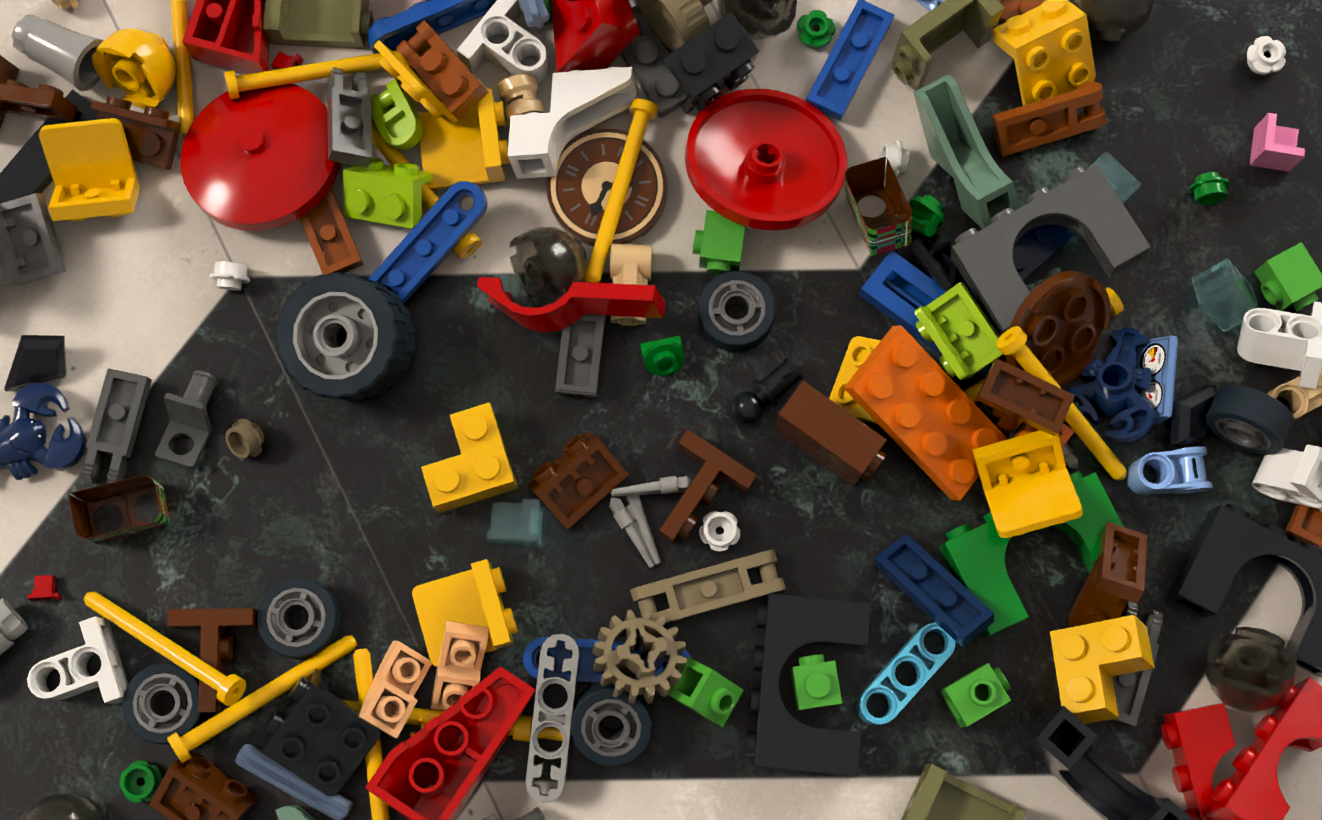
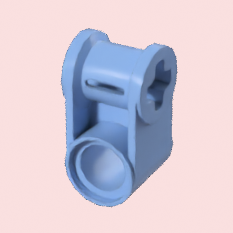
M1188 447L1146 454L1128 466L1125 478L1127 485L1134 493L1144 496L1168 493L1191 494L1212 490V482L1207 481L1204 456L1208 454L1207 447ZM1144 465H1148L1155 470L1157 475L1155 484L1145 479L1143 475Z

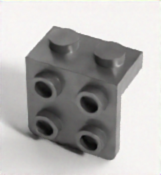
M35 193L1 203L0 286L23 285L66 272L44 195L42 193Z

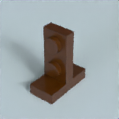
M0 55V128L5 112L73 122L77 106L63 97L64 92L62 90L45 84H40L38 89L30 88L21 82L15 81L19 68Z
M996 358L976 400L994 408L991 415L998 418L995 426L1007 437L1022 422L1055 436L1060 430L1075 395Z
M688 429L678 442V450L702 465V468L659 530V536L671 544H674L678 537L685 540L699 520L693 514L702 502L709 505L722 486L716 481L718 477L746 495L757 478V474Z
M1106 522L1100 535L1099 555L1069 613V626L1075 627L1119 618L1128 600L1135 603L1139 602L1144 593L1148 535Z
M254 608L168 609L167 626L175 629H201L200 659L227 676V661H232L234 654V641L232 636H228V629L258 628L256 622L258 610ZM199 680L198 712L213 714L225 710L226 705L217 699V691Z

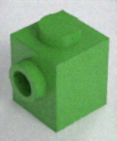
M706 210L704 231H695L692 254L700 255L699 268H705L707 273L715 276L729 271H739L746 226L732 222L715 211Z
M1302 242L1267 260L1254 271L1261 282L1263 296L1271 305H1275L1278 311H1284L1293 306L1296 312L1313 304L1314 301L1319 300L1316 292L1322 289V273Z
M824 654L798 658L799 666L789 669L796 711L842 704L836 662H825Z
M686 656L685 668L679 671L682 674L677 686L670 684L671 688L668 696L702 717L723 727L744 690L713 669Z
M989 663L981 665L939 690L960 728L968 727L1011 701L1006 693L1011 690L1006 677L999 668L992 669Z

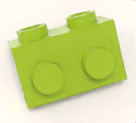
M372 158L368 168L355 165L343 169L344 217L413 229L422 219V185L433 181V173L420 171L419 166L412 163H399L394 166L384 165V160L380 158Z
M959 282L927 306H921L914 311L919 319L916 322L918 331L927 342L931 343L934 341L942 353L939 356V361L951 377L957 375L960 380L970 379L993 363L996 358L999 359L1003 356L996 346L1000 335L963 282Z

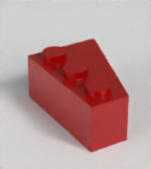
M197 0L182 43L195 61L234 70L243 74L269 71V40L263 30L266 0Z
M551 0L557 73L569 72L571 70L607 69L640 33L629 0Z

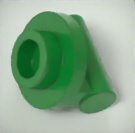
M915 195L909 203L912 211L911 231L932 237L936 233L937 226H942L946 221L942 213L944 210L943 205L930 195H924V197Z
M680 335L640 343L644 364L650 373L657 376H667L677 372L683 366L685 355Z

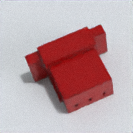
M279 51L271 66L275 70L301 66L304 60L299 54L293 57Z
M53 575L35 576L34 590H32V594L27 595V599L31 602L62 600V595L56 592V577Z

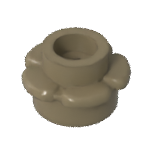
M239 419L233 423L232 428L227 430L225 436L226 443L235 456L246 458L250 455L256 457L261 454L262 447L260 445L264 442V433L259 425L247 419Z

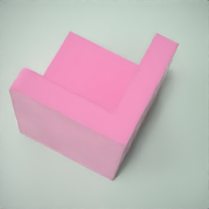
M1267 113L1254 128L1250 166L1290 172L1305 156V149L1297 147L1299 129L1276 126L1277 114Z

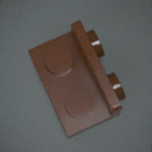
M107 96L106 103L92 100L91 108L98 110L96 120L115 118L122 123L133 161L171 170L181 123L168 120L170 112L145 106L144 113L130 110L132 102Z
M589 432L584 435L578 434L570 439L563 447L564 453L553 463L546 462L540 466L532 475L533 481L527 486L567 530L629 475L601 440Z
M189 751L192 758L184 763H181L178 759L170 765L149 803V806L169 820H241L244 814L256 804L258 797L249 791L242 782L232 779L213 766V763L208 758Z

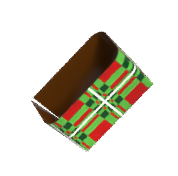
M886 156L852 166L845 172L846 199L872 257L911 245L912 211L888 158L885 176ZM875 195L882 198L886 204L885 211L877 217L863 216L857 206L863 197ZM885 225H886V226H889V227H885V228H882V229L875 230V228H877V227H879V226H885Z
M137 476L71 492L79 499L68 494L75 532L79 537L92 543L171 524L163 483L149 476ZM146 494L156 495L159 505V515L151 523L140 521L134 512L136 501ZM105 504L116 505L123 515L119 528L110 533L101 532L94 524L96 510Z

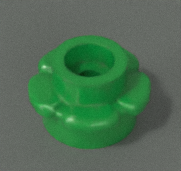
M813 10L809 15H802L797 22L798 38L808 48H822L831 42V36L836 31L833 19L827 18L825 12ZM813 26H818L820 30L815 32L812 28Z
M1218 172L1200 174L1195 178V183L1189 187L1190 195H1194L1197 205L1217 204L1227 199V187L1230 185V181L1227 178L1222 179Z
M145 760L131 763L120 776V787L125 798L133 803H140L142 800L151 801L159 787V783L162 781L161 771L157 766H151ZM139 778H144L145 784L143 786L138 785Z

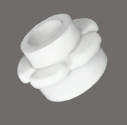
M1269 36L1257 38L1254 41V45H1250L1247 50L1248 66L1253 72L1260 75L1278 72L1286 63L1284 58L1286 54L1285 46L1279 40L1274 41ZM1264 52H1269L1270 58L1265 57Z
M897 140L896 144L884 142L880 158L886 156L885 175L888 158L896 178H898L899 173H906L909 163V150L902 149L903 145L900 140Z
M215 262L214 274H209L212 280H217L216 287L225 290L239 291L242 288V283L247 284L250 282L249 277H247L248 266L240 263Z
M712 511L703 518L704 524L699 529V535L702 542L709 544L712 550L725 551L729 545L737 543L740 538V529L737 527V518L732 513ZM722 527L724 533L721 535L717 534L716 528Z

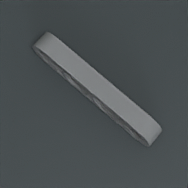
M563 633L554 634L547 638L540 651L526 773V790L530 797L541 803H549L556 800L563 792L566 783L571 739V717L575 703L580 649L574 638ZM558 640L565 641V648L572 650V658L564 659L562 672L571 671L570 680L560 676L545 678L546 668L555 671L556 659L553 656H549L548 650L549 648L556 647ZM557 683L565 687L568 699L564 706L552 708L545 703L543 693L550 684ZM552 726L561 732L563 742L559 749L547 751L540 746L538 736L545 727ZM536 755L545 759L561 758V766L554 763L551 765L550 777L558 781V786L551 787L548 794L541 793V786L534 784V778L541 777L544 769V762L535 763Z

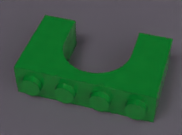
M1078 471L1069 476L1080 500L1083 514L1077 519L1052 525V527L1062 531L1070 538L1090 573L1099 555L1100 535L1106 522L1124 526L1096 472L1083 478L1081 472ZM991 512L983 516L986 523L971 530L967 523L946 533L948 541L939 547L952 575L994 613V623L981 632L983 638L1029 617L1007 574L1005 566V552L1011 537L1001 538L998 535Z

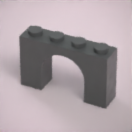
M1098 164L1087 170L1083 166L1074 169L1063 177V184L1052 190H1049L1048 187L1037 190L1026 199V205L1015 211L1011 207L1006 208L991 218L990 222L992 224L980 231H977L976 228L969 229L954 240L956 244L952 246L951 259L1000 336L1009 329L1017 310L1030 294L1019 276L1013 261V248L1018 240L1028 231L1044 225H1059L1075 231L1088 244L1109 278L1141 261L1149 252L1151 246Z

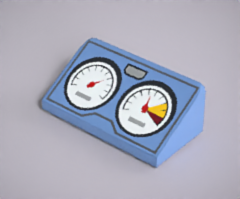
M1170 335L1148 339L1147 346L1135 350L1137 352L1136 368H1150L1152 371L1151 387L1147 390L1136 389V391L1152 404L1156 412L1154 424L1158 425L1172 416L1178 348L1177 336Z

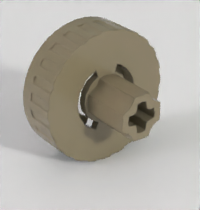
M633 0L647 20L650 29L655 30L661 42L670 53L711 26L704 6L713 0Z

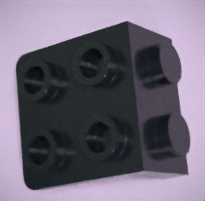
M732 12L664 58L663 62L687 94L681 107L685 114L693 109L699 114L704 107L717 99L716 96L723 91V88L727 86L730 91L736 89L749 78L748 74L755 69L753 62L760 51Z
M316 668L308 679L301 676L294 684L287 696L291 702L285 710L280 712L276 709L265 723L262 732L266 735L261 752L325 795L334 796L378 741L381 730L359 718L360 712L328 691L330 677Z

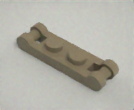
M772 549L631 589L630 592L633 602H638L641 616L645 610H649L650 620L656 622L663 615L666 617L664 624L765 597L769 593H780L785 591L786 587L783 578L778 577L774 564L778 562L775 550ZM759 568L762 583L751 585L747 571ZM666 594L669 609L658 612L654 597Z

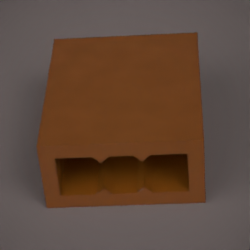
M805 381L801 382L777 416L774 426L776 432L853 487L860 478L868 482L886 457V454L880 449L887 439Z

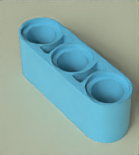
M936 622L927 624L919 629L861 692L857 699L856 709L862 721L870 725L889 723L951 656L955 649L956 641ZM927 632H936L942 637L944 646L940 654H931L924 647L923 641ZM899 663H908L915 669L916 679L911 686H904L897 681L895 669ZM874 693L882 695L887 700L888 710L881 718L872 716L867 710V700Z

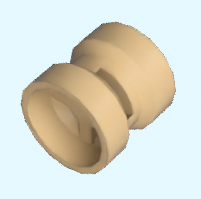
M518 74L510 76L497 85L500 100L506 103L507 108L504 114L508 126H510V116L526 115L531 112L545 113L542 102L536 97L538 85L534 75Z

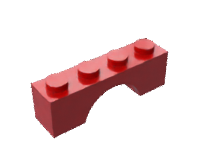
M1311 677L1295 685L1292 683L1286 684L1275 696L1274 703L1277 704V707L1272 714H1267L1256 725L1253 734L1257 737L1251 747L1249 745L1246 746L1235 757L1232 766L1236 769L1230 779L1225 778L1212 792L1211 799L1214 800V803L1206 814L1211 820L1284 819L1290 806L1282 795L1277 778V767L1282 752L1286 747L1297 748L1307 752H1312L1322 747V686Z
M1225 703L1210 704L1163 715L1165 724L1161 725L1162 738L1168 750L1172 749L1176 767L1172 768L1173 781L1178 792H1183L1187 809L1183 812L1192 820H1211L1206 814L1214 803V800L1211 799L1214 770L1223 755L1236 746Z

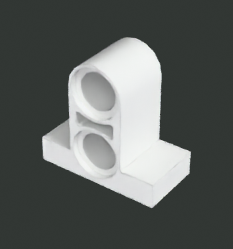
M497 0L456 50L460 60L473 74L487 58L511 76L532 74L535 76L537 84L546 79L549 73V63L544 44L515 23L521 15L518 0ZM497 34H503L508 37L507 40L500 44L489 42ZM529 56L540 59L533 66L521 64V61Z
M1314 301L1311 316L1266 308L1249 310L1245 313L1237 345L1239 355L1249 362L1301 371L1299 387L1316 389L1322 367V303Z
M1307 444L1304 452L1282 448L1276 454L1265 455L1252 482V487L1268 497L1317 508L1322 512V447Z
M96 616L79 622L85 645L38 662L31 668L27 677L31 693L39 698L52 700L67 699L99 687L104 703L120 704L123 701L128 685L109 621ZM97 654L101 659V668L96 675L90 676L87 671V662L93 655ZM56 669L60 674L61 680L59 686L55 690L50 691L46 680L50 672Z

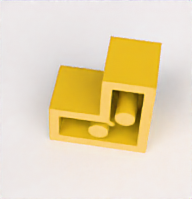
M490 402L450 414L461 454L421 467L433 508L438 513H443L518 489Z
M1135 615L1050 631L1061 706H1065L1084 724L1119 718L1112 676L1154 669L1147 627Z

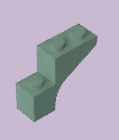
M948 74L913 92L930 157L954 178L961 209L982 229L992 224L990 222L991 218L1002 210L1009 207L1013 211L1019 209L1014 182L999 168L990 155L955 79Z

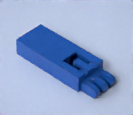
M890 251L861 288L859 296L898 325H902L905 330L939 355H942L934 341L931 343L927 342L918 331L916 322L919 319L914 311L921 306H927L947 291L938 287L933 279L896 252ZM987 366L986 368L978 372V374L986 377L989 373L990 367Z

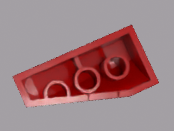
M500 666L461 696L455 704L438 717L435 716L427 722L416 734L393 748L370 779L365 789L408 820H456L531 701L536 689Z

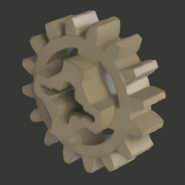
M627 610L624 622L614 615L610 620V629L601 627L598 635L600 641L595 642L592 654L598 657L594 661L593 670L604 671L600 684L606 686L613 683L615 685L613 692L615 698L625 691L629 693V703L634 704L638 695H643L647 703H652L655 691L661 696L666 697L671 688L669 684L678 685L682 676L679 671L684 670L687 658L680 656L683 654L686 644L683 641H674L679 629L672 627L666 630L663 627L666 617L663 615L655 622L650 620L649 610H645L641 618H636L632 610ZM624 636V644L616 646V650L611 651L614 643ZM663 662H667L665 670L655 677V668L662 667Z

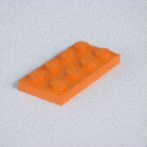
M902 325L891 327L844 387L850 396L951 500L961 501L979 477L972 449L1007 439Z

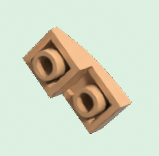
M446 621L435 676L431 709L447 710L461 696L480 682L481 667L488 642V627Z
M392 641L370 685L359 718L393 738H397L418 701L413 697L432 665L430 660L403 643Z

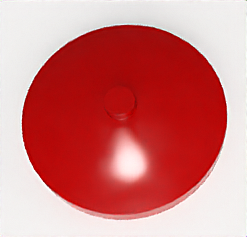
M295 84L239 92L240 98L230 100L227 91L209 103L200 112L186 134L182 146L180 164L182 178L187 191L206 215L216 222L233 229L244 231L269 230L287 225L311 211L328 193L337 177L341 164L340 162L328 160L327 107L313 93Z
M744 89L715 99L697 115L687 138L685 166L695 191L715 212L732 222L746 227L777 231L806 225L829 210L836 201L845 180L847 155L843 140L836 127L815 106L799 97L777 90Z

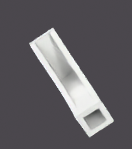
M610 67L607 69L571 70L569 72L553 73L550 113L531 112L526 115L510 116L508 158L516 178L556 176L559 156L572 138L628 109L631 106L632 100L638 98L639 92L632 67Z

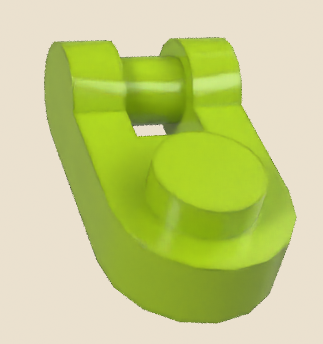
M396 77L386 85L387 90L380 95L375 93L371 95V117L386 143L399 150H408L420 141L424 126L410 99L411 96L400 86L402 83ZM395 104L396 106L389 111L388 108Z

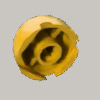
M137 28L117 30L102 41L97 47V51L92 55L91 61L94 69L103 83L110 90L116 85L119 89L128 93L122 99L132 102L131 105L145 109V106L155 108L168 95L174 85L176 65L166 41L155 33Z

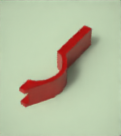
M479 277L477 284L478 289L488 297L490 304L525 329L541 333L562 330L577 322L584 314L663 318L666 304L655 285L573 282L567 293L552 304L539 308L522 307L514 303L513 295L510 292H504L503 283L500 278Z

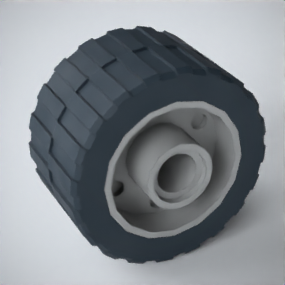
M321 274L297 287V290L292 295H289L282 312L279 313L277 319L278 327L277 331H275L279 360L282 361L288 376L292 377L299 387L303 390H309L313 395L339 400L370 399L372 396H379L401 380L400 377L407 371L411 363L410 359L415 349V328L410 319L411 314L408 308L400 301L401 298L379 282L353 274Z

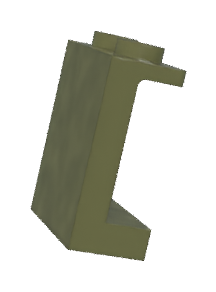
M266 0L263 30L271 45L365 49L366 34L373 24V13L368 11L369 0Z
M945 0L901 31L892 60L893 71L897 78L905 85L909 83L914 91L920 89L924 84L932 62L930 54L962 31L968 35L977 48L984 45L992 37L991 29L997 26L1004 10L1003 5L998 0Z
M925 764L901 820H1023L1026 810L978 789L933 764Z

